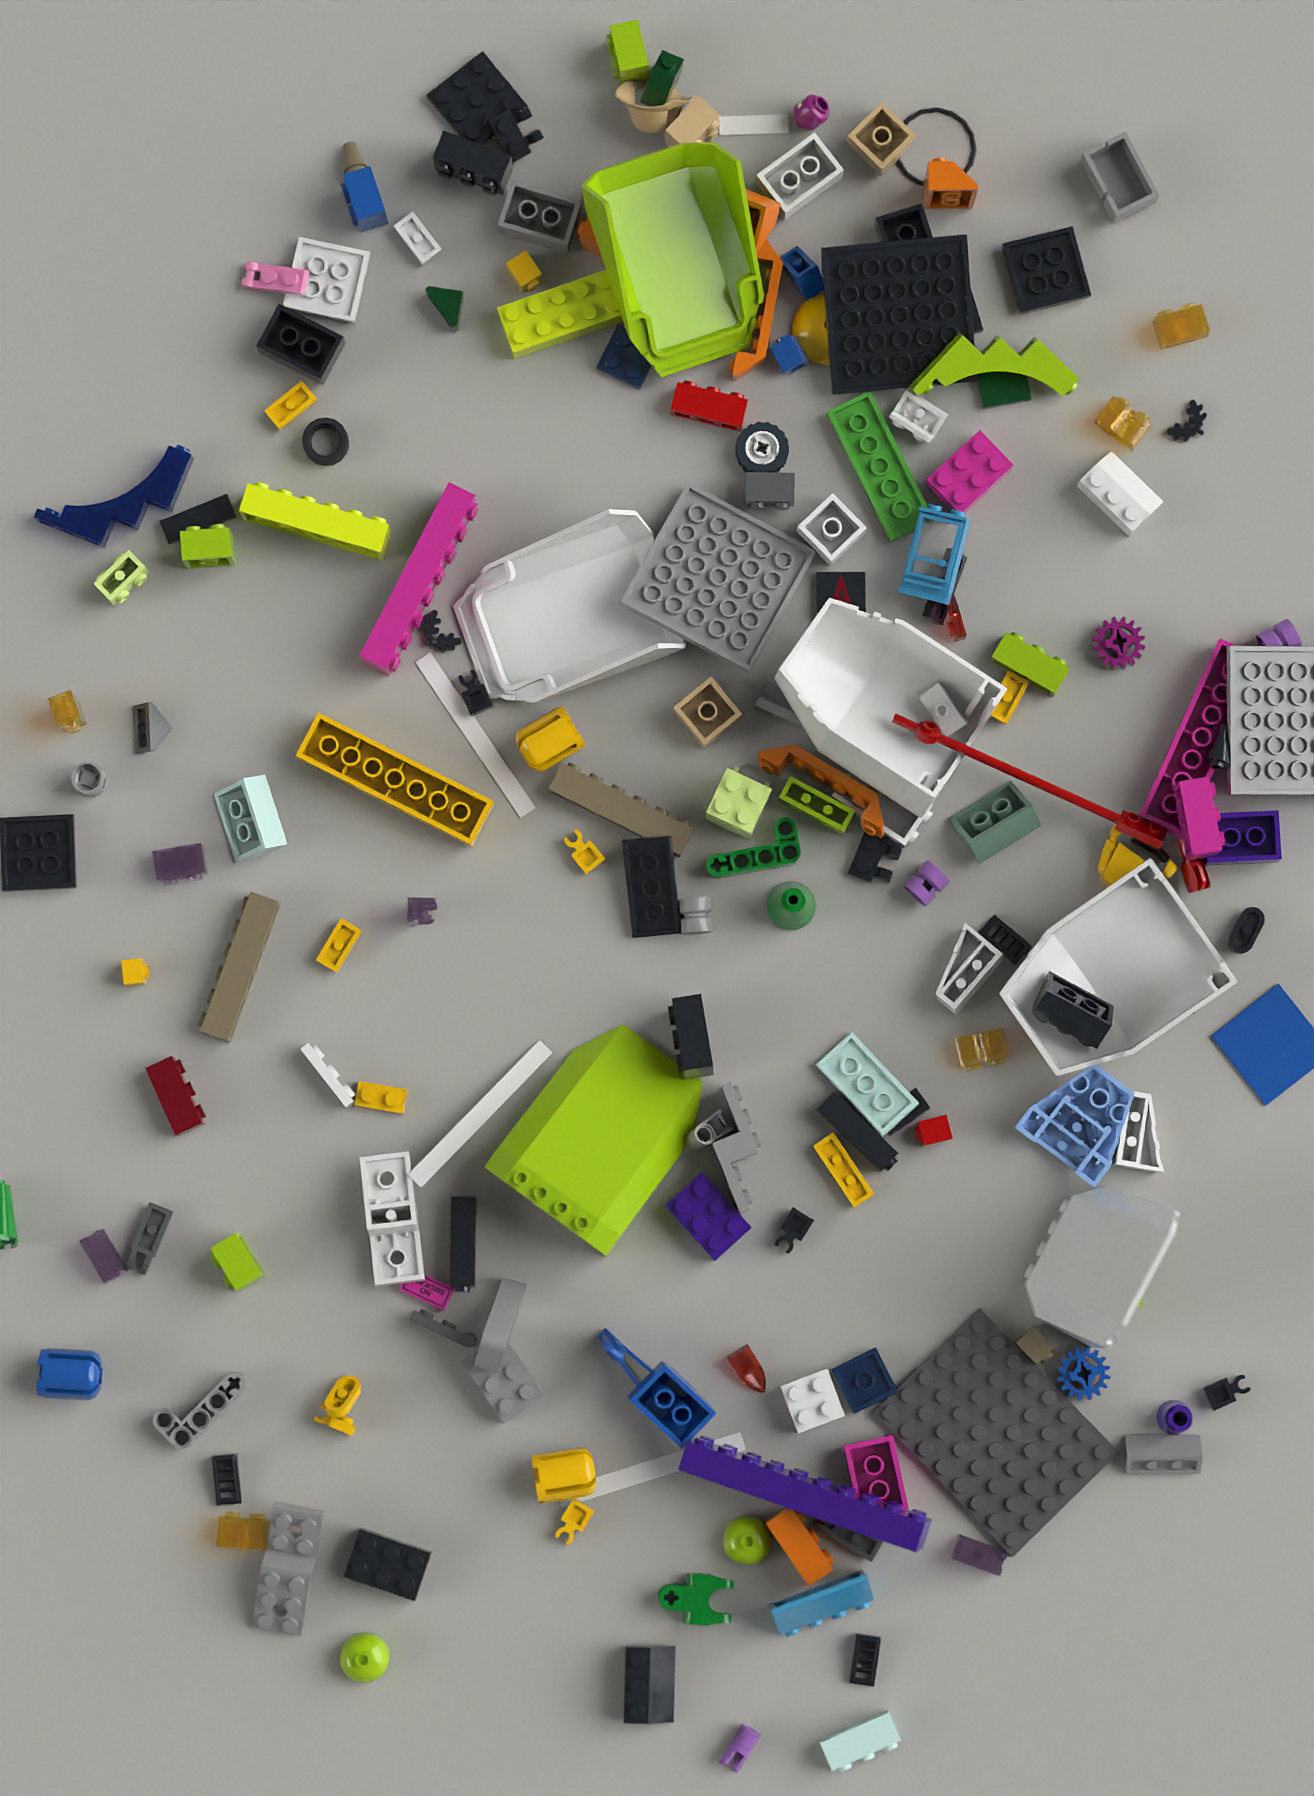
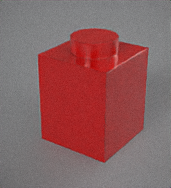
M947 1114L918 1121L916 1123L917 1127L913 1128L917 1143L921 1142L922 1147L953 1139Z

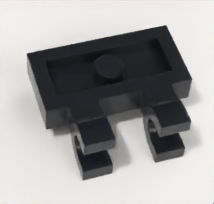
M526 107L513 115L509 109H506L487 120L503 153L512 156V163L532 153L529 145L544 138L540 129H535L525 136L522 135L517 124L532 117L529 108Z
M864 831L848 874L871 883L873 876L890 883L893 871L878 867L882 854L899 860L902 848L887 844L889 836L884 835L880 838L877 835H869Z

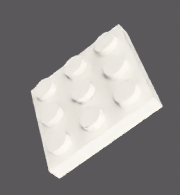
M299 237L292 268L309 271L305 295L286 293L283 306L293 311L355 324L371 255L370 252Z

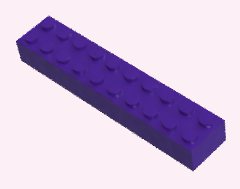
M701 1435L700 1438L695 1437V1439L689 1440L686 1443L678 1468L680 1471L915 1553L924 1547L932 1519L926 1517V1512L917 1509L912 1511L902 1509V1504L894 1501H889L888 1503L879 1501V1496L865 1492V1495L855 1493L856 1488L845 1484H841V1486L832 1485V1480L822 1476L812 1478L808 1476L809 1472L799 1468L789 1470L784 1468L785 1464L776 1460H771L770 1462L761 1460L762 1456L759 1454L737 1452V1447L725 1443L723 1446L714 1444L715 1440L710 1437Z

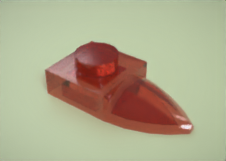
M952 593L950 604L948 605L950 622H946L950 637L954 636L955 642L964 640L967 634L955 595Z
M748 1344L727 1356L728 1361L745 1385L757 1392H765L766 1377L764 1370Z

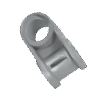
M721 1109L707 1117L686 1135V1145L690 1150L694 1152L702 1151L734 1130L732 1126L729 1127L722 1117ZM697 1134L703 1138V1141L698 1138Z

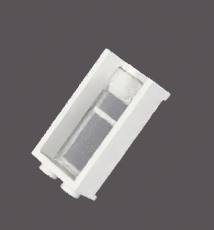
M848 772L847 776L877 793L884 822V835L889 836L890 839L903 848L907 843L912 845L919 835L916 831L921 823L926 825L933 813L929 811L932 805L921 819L851 772ZM834 792L831 798L856 810L854 814L861 818L866 807L861 808L857 806L853 799L846 795L841 796Z

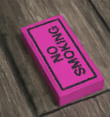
M424 1274L425 1281L401 1284L399 1290L443 1311L455 1289Z

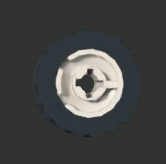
M760 421L748 425L738 436L735 447L737 462L739 466L741 465L744 472H779L785 466L789 454L788 439L785 437V433L777 425H772L770 422L761 423ZM765 446L767 449L766 454L757 452L758 447Z

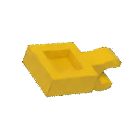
M320 1404L319 1407L325 1410V1404ZM326 1413L324 1418H319L318 1416L313 1418L318 1423L327 1424L350 1436L354 1435L357 1428L356 1425L352 1424L354 1419L346 1415L334 1418Z

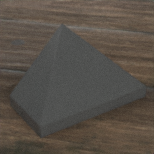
M152 702L134 705L135 754L155 751L173 728Z

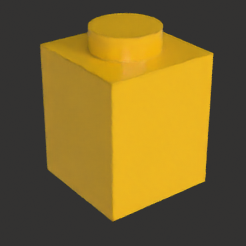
M526 250L506 262L507 271L522 293L526 290L529 292L540 286V281L543 280L542 273Z

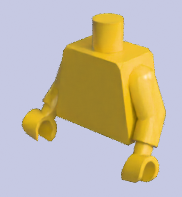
M1116 824L1112 826L1109 832L1111 836L1107 838L1098 864V872L1101 874L1099 880L1107 885L1105 889L1146 862L1122 843L1118 844V837L1122 832L1115 830ZM1169 860L1161 872L1165 878H1170L1177 871V866Z

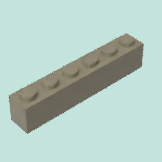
M568 762L567 765L561 763L549 787L550 793L640 838L672 835L673 853L681 857L694 831L690 827L691 823L681 817L675 820L668 816L669 812L659 806L653 809L646 805L647 801L637 795L631 798L624 794L626 790L615 784L609 787L602 783L604 779L593 773L587 776L580 772L582 768L571 762Z
M250 892L249 897H244L240 910H243L241 920L236 919L232 933L235 934L233 942H228L224 951V956L227 957L224 966L220 965L216 973L217 986L215 989L210 990L207 998V1003H210L207 1013H202L198 1026H201L200 1031L202 1033L231 1042L281 904L279 901L254 892Z

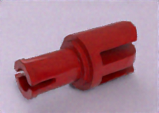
M1183 839L1178 840L1177 844L1183 858L1180 869L1188 893L1210 888L1211 883L1204 860L1201 858L1186 860Z

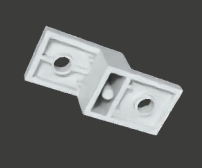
M409 1151L360 1157L366 1223L370 1236L375 1286L425 1281L413 1179L408 1176L412 1171ZM386 1173L394 1176V1182L389 1186H385L380 1182L382 1175ZM396 1252L404 1255V1261L399 1265H395L390 1261L392 1254Z

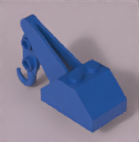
M605 1327L597 1336L601 1341V1346L606 1350V1354L621 1365L637 1386L627 1396L629 1401L681 1449L686 1445L687 1441L691 1440L717 1414L697 1390L664 1361H661L652 1369L626 1347L608 1328ZM625 1352L649 1372L643 1380L640 1379L624 1359Z

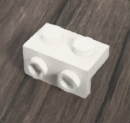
M909 389L905 391L894 411L889 415V418L893 420L892 423L896 427L903 430L905 428L913 432L915 439L923 443L926 441L930 443L935 438L948 417L947 413Z

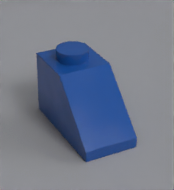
M798 246L780 256L783 262L782 268L797 291L806 300L817 296L824 290L823 277L818 266Z

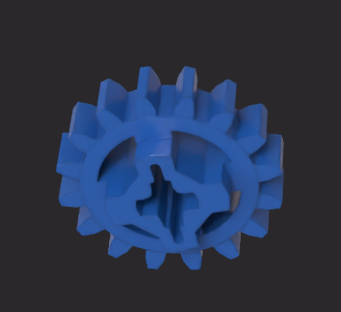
M1085 1346L1083 1352H1081L1079 1347H1075V1354L1066 1351L1068 1358L1059 1359L1063 1367L1056 1368V1371L1062 1372V1376L1056 1378L1057 1381L1064 1382L1061 1390L1069 1389V1397L1076 1393L1077 1400H1082L1083 1395H1086L1088 1400H1092L1091 1393L1100 1396L1099 1388L1107 1389L1108 1387L1104 1383V1379L1111 1378V1376L1105 1374V1371L1110 1369V1366L1103 1365L1106 1357L1098 1358V1350H1094L1092 1354L1089 1353L1090 1349ZM1084 1356L1094 1360L1097 1365L1091 1366L1087 1364ZM1074 1360L1075 1366L1073 1370L1067 1372L1069 1364ZM1082 1366L1085 1370H1089L1085 1381L1082 1377L1077 1376ZM1095 1375H1099L1098 1382L1092 1387L1091 1382ZM1075 1380L1080 1383L1082 1390L1074 1388L1069 1381Z

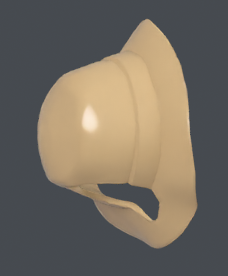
M626 81L621 84L615 91V97L627 106L636 129L651 134H665V130L680 115L683 106L692 102L696 95H693L691 98L686 97L674 88L667 103L664 105L643 107L636 104L635 92L637 90H645L647 82Z

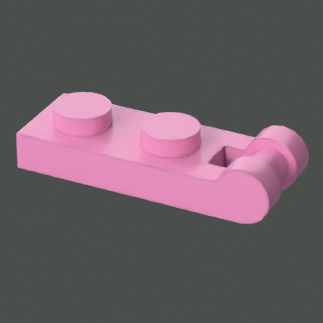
M246 262L244 269L246 270L245 278H242L241 287L252 290L305 295L309 271L306 269ZM256 273L260 274L259 281L254 280Z

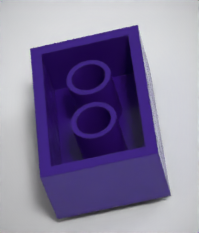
M1279 810L1220 813V821L1217 824L1219 831H1223L1225 846H1222V851L1216 856L1204 857L1205 866L1279 862L1282 859Z
M702 1172L665 1205L714 1261L752 1228Z

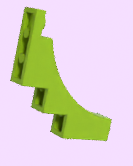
M958 333L909 388L920 396L922 393L924 395L933 388V381L935 379L941 385L947 387L971 375L1005 371L1035 378L1049 386L1057 394L1064 396L1065 394H1071L1078 385L1076 382L1080 378L1035 337L1017 353L1001 337L996 335L980 352L963 335Z

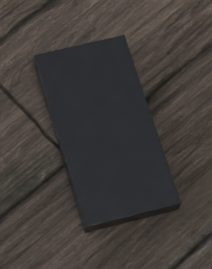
M672 835L622 840L632 938L681 934Z

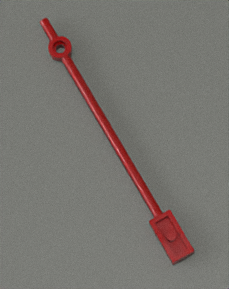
M896 713L893 717L892 723L914 732L915 737L925 744H935L937 742L1116 823L1115 830L1159 850L1164 842L1168 830L1158 823L1149 822L1133 812L1123 810L1120 815L941 734L940 729L932 721L916 723Z

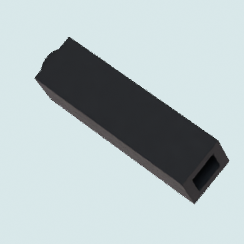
M835 1092L817 1108L816 1111L880 1172L884 1168L889 1171L897 1163L898 1160L895 1156L898 1152Z
M451 1196L450 1287L455 1288V1292L468 1293L470 1288H476V1197Z

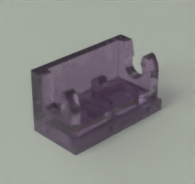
M408 897L407 923L410 927H415V924L429 925L434 922L428 910H437L438 903L435 898Z
M105 1229L97 1230L94 1234L79 1241L104 1284H109L129 1271Z
M961 1534L958 1535L951 1558L998 1576L1001 1575L1002 1565L1007 1557L1005 1550Z

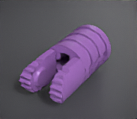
M742 1723L737 1734L734 1735L733 1740L719 1759V1763L727 1766L735 1753L738 1752L731 1765L732 1771L738 1773L761 1735L753 1728Z

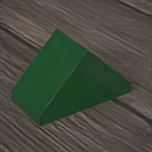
M434 286L426 287L425 291L428 298L454 333L458 331L464 299L463 291Z

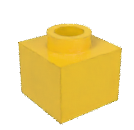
M141 958L121 960L124 985L126 987L146 985V978H150L148 963L144 964V960Z

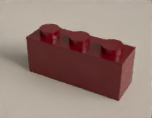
M170 1056L145 1068L175 1136L179 1137L205 1125L203 1119L206 1118V1114L201 1104L196 1105L193 1096L196 1095L192 1083H186L183 1073H186L181 1059L176 1060L174 1056Z

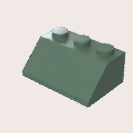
M1012 781L1007 782L949 818L950 823L967 850L979 864L1042 826L1033 805Z

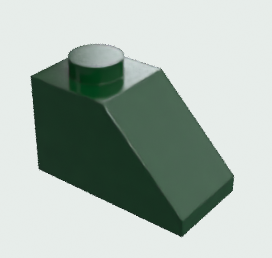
M662 50L652 69L640 103L649 107L667 103L681 76L684 59Z

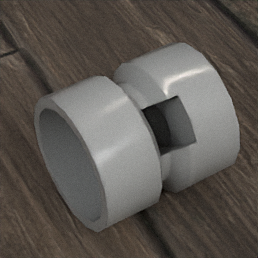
M92 762L79 763L71 773L72 785L86 797L99 796L107 786L106 774L98 765Z
M710 897L679 899L680 913L685 916L680 921L681 934L694 935L713 932L712 918L707 916L711 912Z

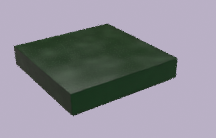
M1005 371L977 374L983 409L1031 401L1026 375Z

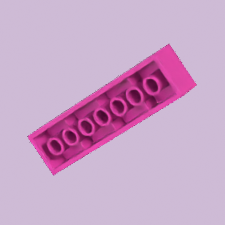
M448 482L359 655L363 664L387 676L390 675L391 671L396 672L401 663L400 654L402 650L406 651L412 641L410 636L413 628H419L424 617L422 616L424 607H429L435 595L433 594L434 587L441 585L446 574L444 572L446 564L453 562L457 553L455 551L458 542L462 543L467 534L466 526L468 521H473L478 513L479 508H477L478 504L474 494Z
M1221 638L1215 643L1138 814L1139 817L1149 822L1160 824L1168 830V834L1182 839L1173 787L1180 781L1209 777L1210 781L1215 769L1210 768L1205 760L1215 740L1218 738L1220 724H1227V646L1236 645Z

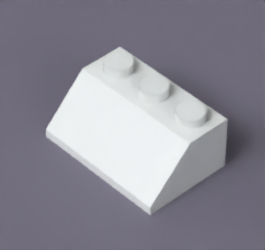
M1112 451L1101 459L1077 485L1129 537L1163 503Z

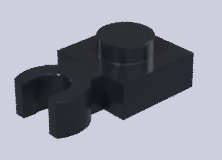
M471 670L472 680L465 682L464 677L460 675L459 682L467 688V691L461 694L470 716L473 717L493 708L494 705L485 684L477 685L479 681L478 674Z
M793 1207L780 1227L786 1233L784 1236L777 1238L774 1246L778 1247L781 1241H787L789 1247L786 1253L789 1254L794 1247V1238L802 1241L814 1220Z
M1245 1375L1236 1376L1230 1384L1227 1378H1223L1203 1387L1213 1411L1237 1401L1235 1393L1246 1394L1251 1390L1250 1387L1241 1389L1238 1386V1382L1246 1378Z

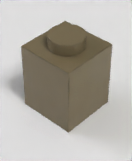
M1031 1326L1014 1342L1035 1365L1039 1362L1045 1364L1054 1355L1051 1351L1055 1347L1035 1326Z

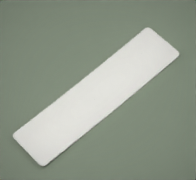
M788 114L720 116L719 119L720 135L789 132Z

